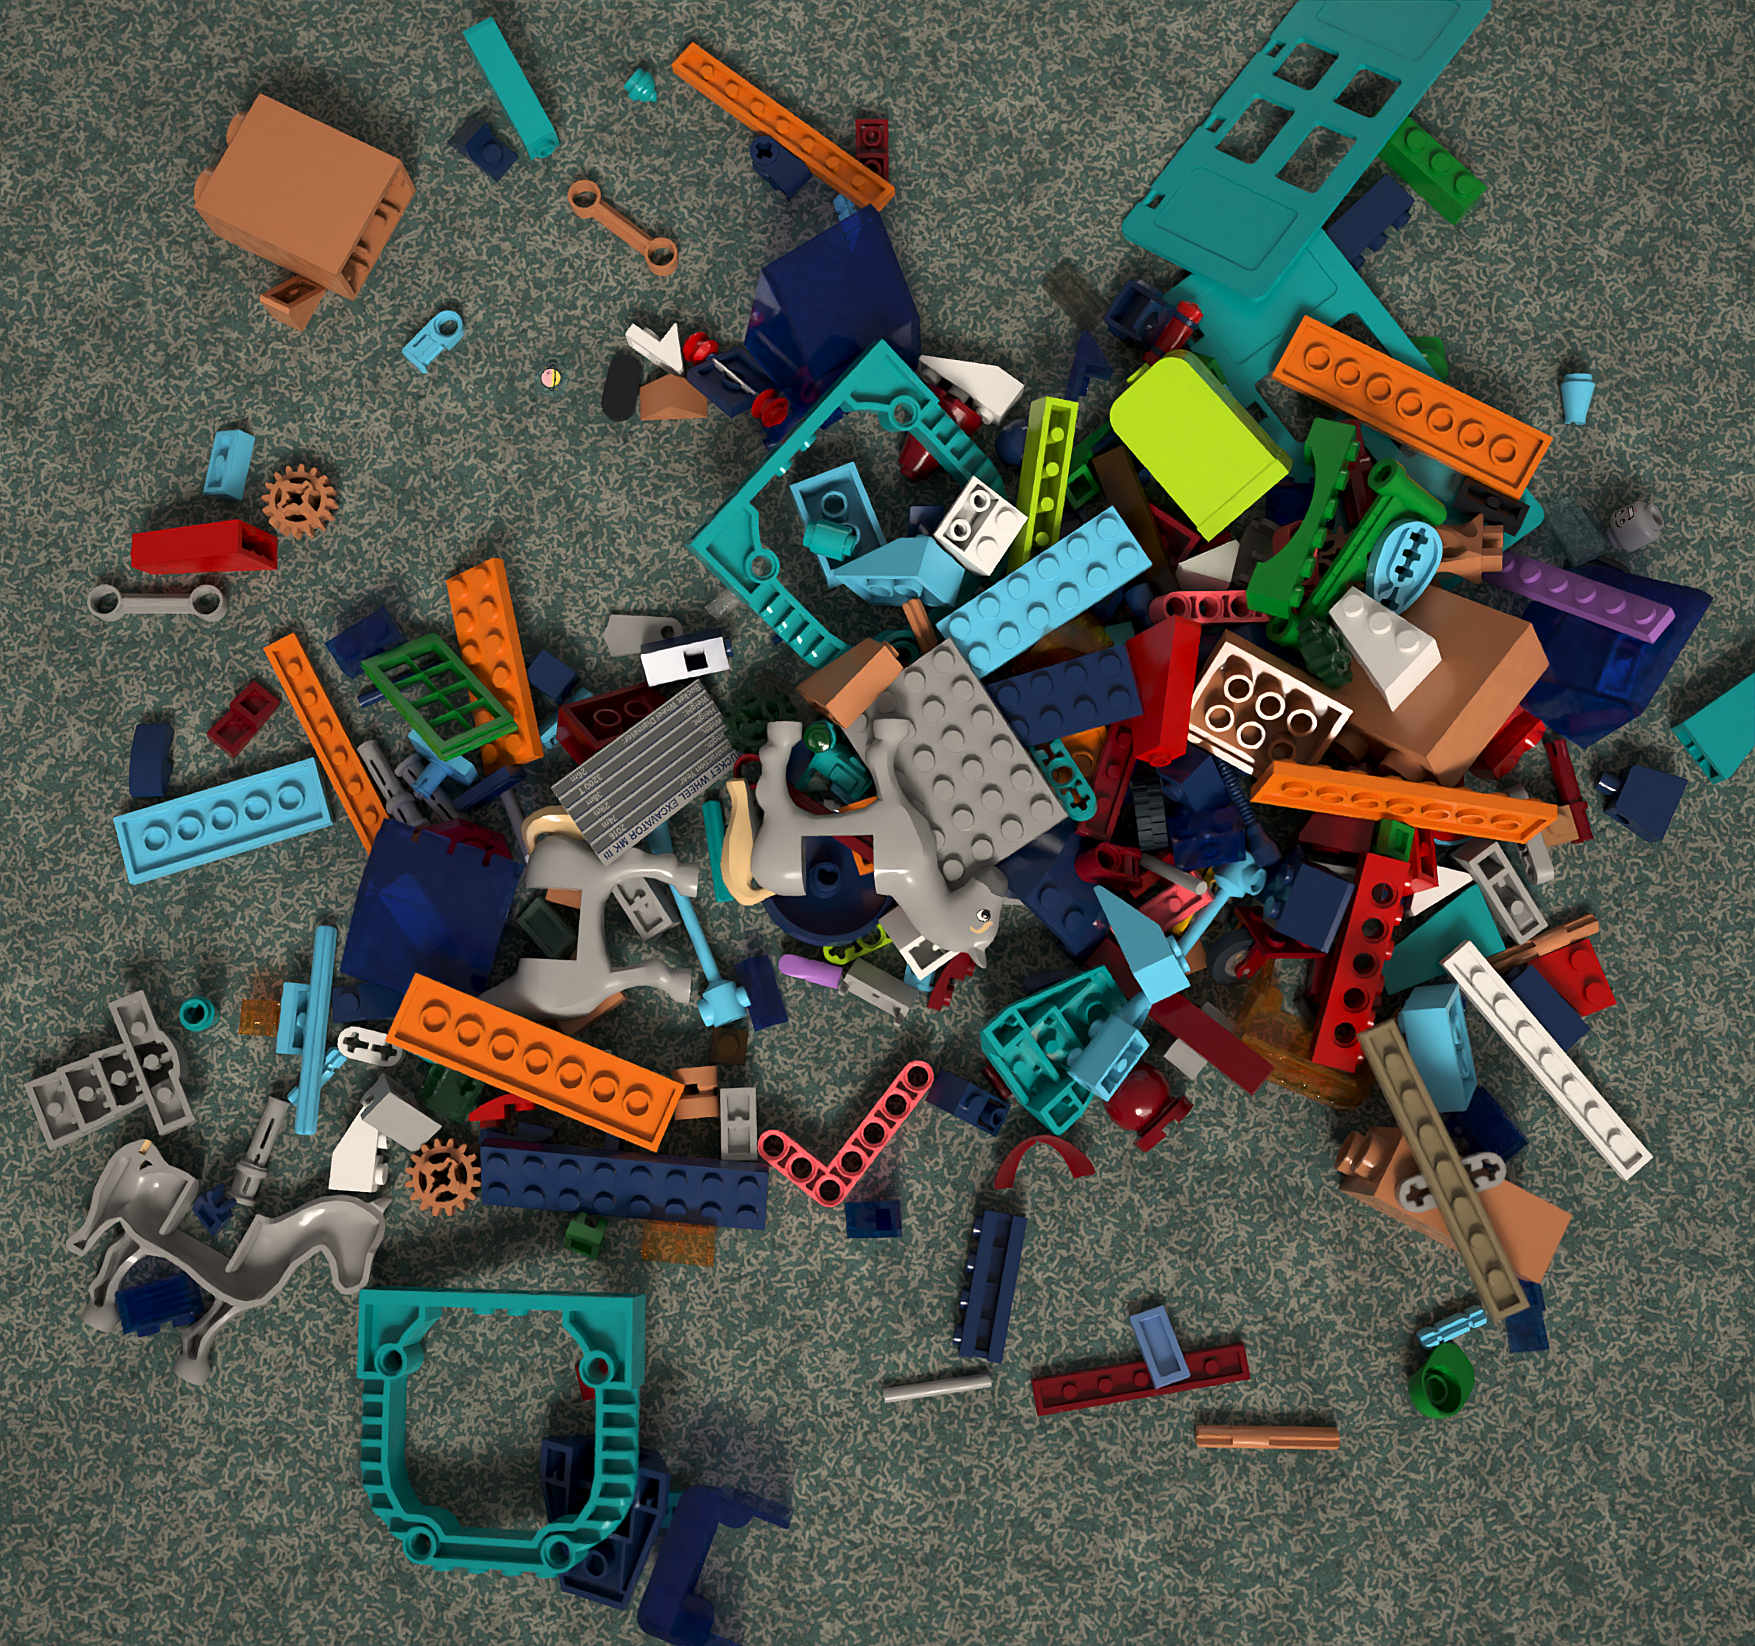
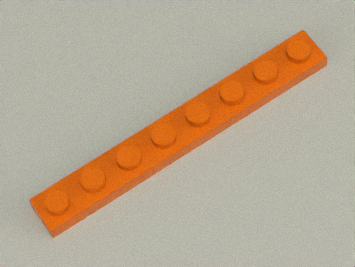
M692 42L671 64L674 74L760 136L773 138L791 155L800 159L811 173L873 218L895 195L894 186Z
M293 632L263 648L384 887H388L408 872L412 875L419 873L298 635Z

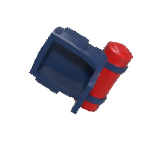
M1130 279L1113 301L1103 320L1108 325L1107 330L1127 345L1135 343L1140 346L1141 350L1145 352L1142 357L1143 364L1147 362L1152 367L1166 353L1182 349L1193 331H1196L1199 327L1198 324L1204 314L1198 308L1199 306L1193 302L1181 300L1177 305H1174L1163 299L1164 294L1157 287L1141 279L1138 281Z

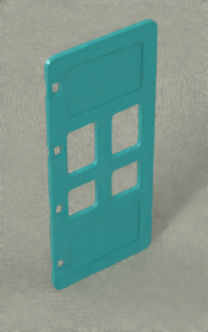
M1298 0L1271 34L1265 46L1256 53L1210 111L1211 114L1201 126H1198L1152 184L1150 191L1125 218L1121 226L1123 236L1126 240L1246 301L1256 303L1264 300L1490 11L1492 0ZM1299 43H1307L1338 57L1312 90H1305L1274 76ZM1276 44L1283 47L1275 58L1268 55ZM1362 69H1367L1400 84L1383 108L1373 118L1365 117L1335 103V100L1349 82ZM1257 98H1262L1293 112L1292 117L1254 164H1247L1216 149L1253 100ZM1216 119L1224 122L1216 133L1208 130ZM1316 126L1326 127L1356 141L1315 193H1308L1276 177ZM1158 194L1163 200L1154 210L1148 207V205Z
M1322 228L1318 230L1269 295L1260 302L1252 303L1193 273L1163 295L1164 300L1174 305H1177L1181 300H1187L1199 306L1198 308L1204 316L1198 324V329L1204 337L1196 343L1189 337L1185 345L1190 352L1200 353L1216 359L1229 384L1230 392L1246 411L1256 403L1264 413L1266 418L1258 424L1294 460L1291 470L1286 476L1309 505L1313 497L1310 490L1315 487V479L1312 467L1304 464V444L1306 440L1304 442L1295 441L1255 389L1256 383L1276 369L1305 315L1332 327L1347 315L1355 314L1389 357L1444 383ZM1336 411L1337 417L1332 421L1339 422L1351 418ZM1359 423L1361 425L1360 429L1364 448L1376 463L1384 458H1394L1405 467L1406 473L1411 479L1445 505L1447 517L1442 524L1461 525L1474 518L1451 507L1467 476L1421 453L1416 454L1412 458H1406L1389 437ZM1525 488L1518 501L1529 505L1530 508L1515 537L1503 532V551L1539 526L1544 519L1543 508L1527 488ZM1337 495L1338 507L1333 519H1327L1325 526L1330 529L1332 534H1336L1338 527L1343 526L1344 534L1349 535L1356 527H1348L1343 501ZM1456 575L1439 582L1443 590L1450 591L1464 581L1465 578Z

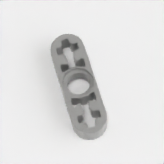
M1521 784L1500 790V793H1505L1510 798H1529ZM1541 832L1526 844L1515 843L1526 877L1532 885L1542 884L1554 879V868Z
M1478 1152L1461 1158L1462 1164L1466 1165V1171L1472 1172L1482 1168V1160L1485 1163L1494 1165V1170L1489 1172V1180L1486 1176L1481 1175L1470 1178L1476 1193L1498 1186L1504 1180L1506 1166L1498 1155L1490 1152ZM1421 1173L1406 1177L1397 1184L1395 1199L1402 1209L1420 1213L1437 1207L1431 1193L1420 1195L1418 1197L1419 1204L1417 1205L1414 1201L1406 1200L1405 1195L1411 1192L1410 1185L1417 1189L1427 1187Z

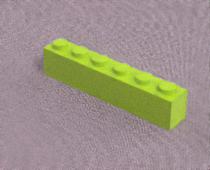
M1049 396L1031 402L1016 509L1028 517V519L1010 544L1006 576L1059 542L1078 402Z

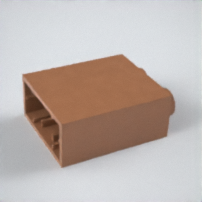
M259 93L249 112L240 111L231 120L226 137L228 148L217 167H208L199 175L194 187V200L196 202L194 208L215 235L354 301L415 194L416 188L400 159Z
M1428 584L1416 601L1398 616L1435 639L1442 661L1392 712L1365 670L1353 657L1331 685L1334 689L1351 698L1353 711L1328 749L1339 759L1350 765H1353L1355 762H1361L1364 757L1379 763L1378 769L1384 777L1398 776L1403 781L1415 783L1430 781L1437 783L1440 787L1454 788L1550 664L1532 623Z
M1370 1126L1366 1136L1355 1130L1351 1131L1341 1145L1334 1162V1168L1346 1174L1339 1190L1458 1252L1437 1207L1415 1213L1402 1209L1396 1202L1395 1188L1397 1184L1406 1177L1421 1173L1401 1129L1397 1127ZM1484 1168L1472 1172L1466 1171L1469 1178L1481 1175L1486 1176L1488 1180L1490 1179V1171ZM1504 1179L1498 1186L1478 1192L1477 1195L1516 1277L1540 1284L1572 1214ZM1410 1185L1411 1192L1405 1196L1406 1200L1414 1201L1417 1205L1419 1204L1418 1197L1430 1193L1428 1187L1417 1189Z

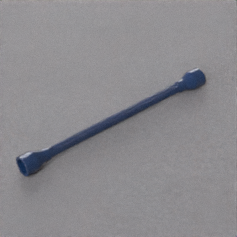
M1143 583L1128 590L1123 597L1130 611L1142 621L1145 629L1156 625L1150 619L1148 612L1150 603L1155 599L1149 584ZM1210 753L1228 789V793L1232 797V801H1235L1234 805H1237L1236 809H1239L1238 813H1241L1240 817H1243L1242 821H1245L1244 825H1247L1245 831L1250 840L1251 855L1258 869H1264L1284 859L1285 857L1277 841L1265 831L1262 823L1256 821L1257 817H1254L1255 813H1252L1253 809H1250L1251 805H1248L1249 801H1246L1247 797H1244L1245 793L1229 762Z

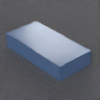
M1162 1305L1130 1316L1131 1327L1155 1389L1189 1378L1190 1372L1164 1306Z

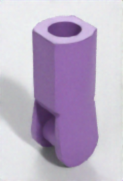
M794 954L782 956L778 965L780 971L786 975L838 989L843 967L814 959L810 960L809 958Z

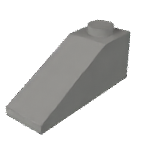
M1474 836L1449 855L1458 871L1469 873L1473 878L1467 885L1470 887L1478 884L1489 911L1516 944L1523 945L1548 926L1497 841Z

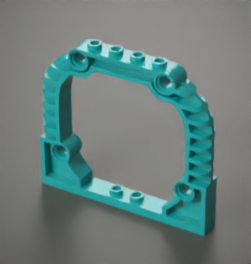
M883 339L872 342L683 544L743 604H747L804 661L817 670H821L855 646L847 645L829 633L777 580L776 577L780 569L779 559L771 550L762 548L759 536V512L749 502L775 474L780 477L791 467L793 461L790 458L798 449L803 452L816 440L817 436L814 432L838 406L844 412L877 414L880 425L888 432L909 431L955 479L962 490L970 478L975 476L1008 502V497L1002 483L1003 480L991 460L937 404L940 400ZM896 405L901 406L904 410L905 418L902 423H899L894 417ZM1009 549L1006 550L990 576H975L962 566L965 572L954 607H924L938 642L942 643L945 639L935 624L968 603L974 591L984 581L991 580L994 583H998L1001 580L999 576L1007 568ZM757 556H760L765 562V570L760 576H757L752 570V562ZM910 624L903 630L888 629L881 631L873 637V640L879 643L883 641L888 642L895 650L900 648L903 652L901 663L908 662L911 665L923 656Z
M372 1286L359 1289L357 1379H364L361 1397L363 1401V1414H361L362 1436L360 1437V1445L362 1446L360 1468L363 1475L362 1485L372 1503L370 1506L375 1515L380 1516L390 1527L388 1531L392 1535L403 1540V1552L407 1559L412 1563L420 1565H433L434 1571H450L455 1569V1567H466L467 1572L472 1574L486 1573L489 1569L501 1570V1574L505 1576H517L527 1571L536 1572V1577L553 1578L584 1560L590 1547L607 1538L620 1525L634 1500L638 1481V1456L640 1448L639 1386L645 1384L646 1293L421 1286ZM442 1307L473 1308V1314L478 1315L494 1314L495 1309H507V1315L510 1316L528 1315L529 1310L562 1311V1326L572 1335L584 1353L579 1366L580 1377L586 1385L595 1388L596 1395L595 1475L590 1499L580 1514L563 1515L539 1531L463 1527L456 1516L448 1509L438 1506H427L420 1502L408 1480L405 1461L407 1379L409 1374L416 1372L423 1364L424 1353L419 1342L429 1328L442 1317ZM397 1351L402 1356V1365L397 1362ZM600 1358L604 1359L608 1365L607 1375L603 1374L599 1369L598 1363ZM425 1534L429 1537L431 1541V1547H429L425 1542ZM561 1542L568 1546L570 1556H566L562 1552Z

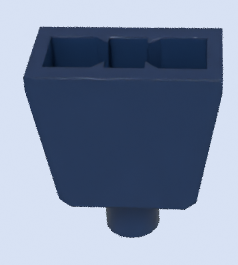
M1632 764L1621 769L1618 777L1604 770L1600 771L1593 783V789L1610 796L1603 811L1605 814L1646 842L1654 843L1664 838L1688 780L1683 777Z

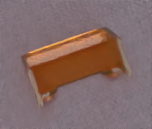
M1267 958L1248 990L1232 1034L1275 1067V1070L1266 1079L1267 1081L1336 1110L1352 1111L1358 1108L1377 1081L1366 1055L1362 1064L1356 1065L1354 1073L1311 1062L1306 1055L1312 1031L1304 1020L1280 1011L1283 995L1277 987L1270 984L1276 958ZM1396 1008L1390 1019H1394L1399 1029L1398 1014L1402 1010ZM1351 1028L1348 1029L1344 1037L1334 1033L1335 1038L1343 1039L1347 1037L1351 1032Z

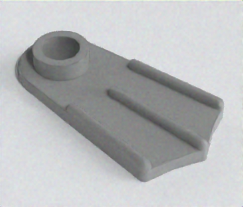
M610 615L608 625L602 636L609 648L610 655L612 657L640 654L642 644L664 640L662 634L666 628L674 629L673 637L684 635L682 625L671 617Z

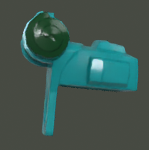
M828 718L815 721L808 726L803 736L804 742L808 749L815 753V756L795 787L803 791L818 771L853 798L863 797L873 784L874 779L859 754L853 753L844 744L846 734L842 728Z

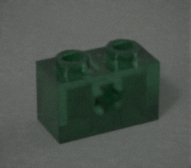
M434 1063L416 1093L415 1098L428 1109L463 1124L467 1115L474 1110L477 1097L483 1089L485 1082L439 1063Z

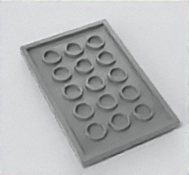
M950 637L902 670L899 676L847 729L842 728L868 768L865 763V750L875 741L873 721L879 719L910 720L909 734L898 743L895 752L894 772L908 802L929 821L937 847L938 868L951 892L965 886L978 869L989 865H997L1070 816L954 640Z

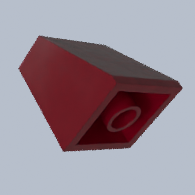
M1355 762L1353 766L1349 765L1342 770L1345 772L1361 770L1370 776L1384 777L1381 772L1374 771L1373 765ZM1308 811L1287 840L1285 849L1353 864L1359 860L1361 850L1370 852L1375 821Z

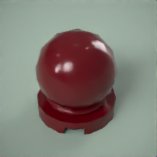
M1137 1061L1109 1101L1106 1102L1102 1099L1103 1107L1111 1121L1123 1130L1135 1131L1137 1137L1133 1144L1145 1153L1167 1136L1162 1129L1170 1121L1172 1122L1176 1119L1180 1123L1194 1106L1185 1094L1177 1098L1175 1096L1172 1097L1171 1084L1164 1073L1150 1063Z

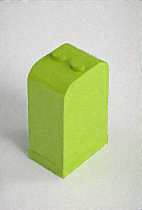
M1177 349L1170 351L1152 367L1146 362L1126 380L1130 387L1115 400L1111 407L1110 423L1115 433L1197 526V530L1208 542L1290 472L1294 462L1289 454L1273 441L1195 354L1187 350Z

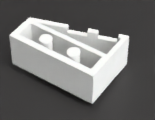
M1353 586L1329 610L1338 635L1365 670L1392 712L1442 661L1433 637Z

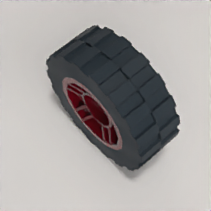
M1158 772L1132 775L1131 784L1140 850L1145 852L1168 849L1160 776Z

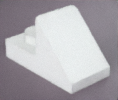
M677 323L672 326L662 340L649 328L645 327L642 330L635 324L631 325L625 333L629 346L667 373L686 378Z

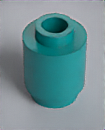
M821 518L818 521L811 519L804 534L803 546L810 548L812 553L843 561L845 556H852L857 537L852 535L851 527Z

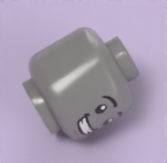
M1635 501L1612 513L1610 527L1607 528V535L1613 545H1620L1626 551H1635L1655 542L1659 538L1660 529L1664 527L1663 517L1654 504L1648 505L1644 501Z

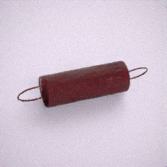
M989 1063L990 1065L981 1072L1003 1101L1013 1093L994 1066Z

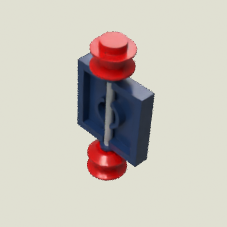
M700 331L687 337L683 345L682 354L686 361H692L694 367L687 370L686 381L726 415L732 418L751 408L752 416L757 419L761 418L762 424L766 427L778 425L786 418L788 401L784 397H778V394L782 391L783 382L739 346L717 356L719 345L715 340H709V336L705 332Z

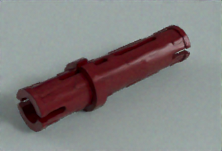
M1566 739L1555 740L1554 744L1549 742L1543 746L1547 753L1561 806L1569 805L1579 836V839L1571 841V844L1574 845L1584 843L1585 840L1591 841L1595 838L1592 835L1586 814L1588 804L1587 801L1582 800L1566 745L1567 741Z

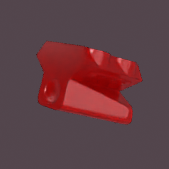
M1518 704L1469 767L1468 771L1477 778L1498 780L1509 773L1517 765L1519 757L1534 747L1543 737L1546 728L1542 720L1527 712Z

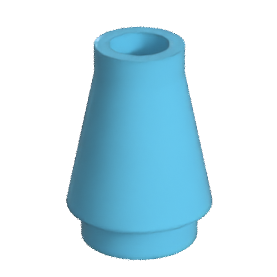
M1573 373L1564 376V383L1560 384L1565 416L1564 424L1575 422L1576 425H1583L1586 423V415L1595 388V383L1592 382V375Z

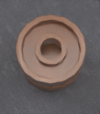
M717 1066L671 1070L672 1079L685 1085L674 1110L675 1120L720 1116V1099L718 1095L714 1094V1089L718 1086ZM694 1084H697L699 1094L693 1095Z

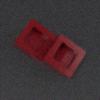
M255 681L229 703L231 710L206 732L207 738L233 759L244 749L280 705L278 699Z

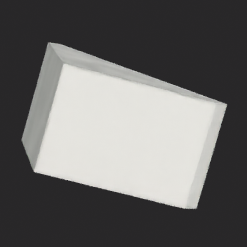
M1235 539L1179 563L1175 574L1181 590L1227 591L1231 583L1240 546L1238 541Z
M1437 866L1439 887L1405 896L1403 915L1405 918L1417 915L1469 883L1473 878L1469 873Z

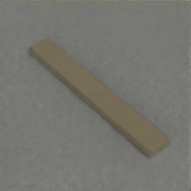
M1388 1019L1357 1033V1039L1490 1320L1497 1322L1530 1307L1394 1019Z

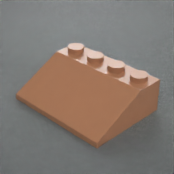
M1226 629L1207 658L1194 683L1187 740L1258 779L1274 760L1290 759L1300 765L1314 766L1318 764L1352 713L1351 698Z

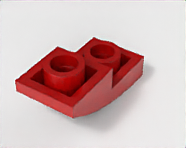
M509 1093L488 1101L469 1114V1121H480V1128L501 1127V1119H511V1104L515 1105V1111L536 1110V1103Z

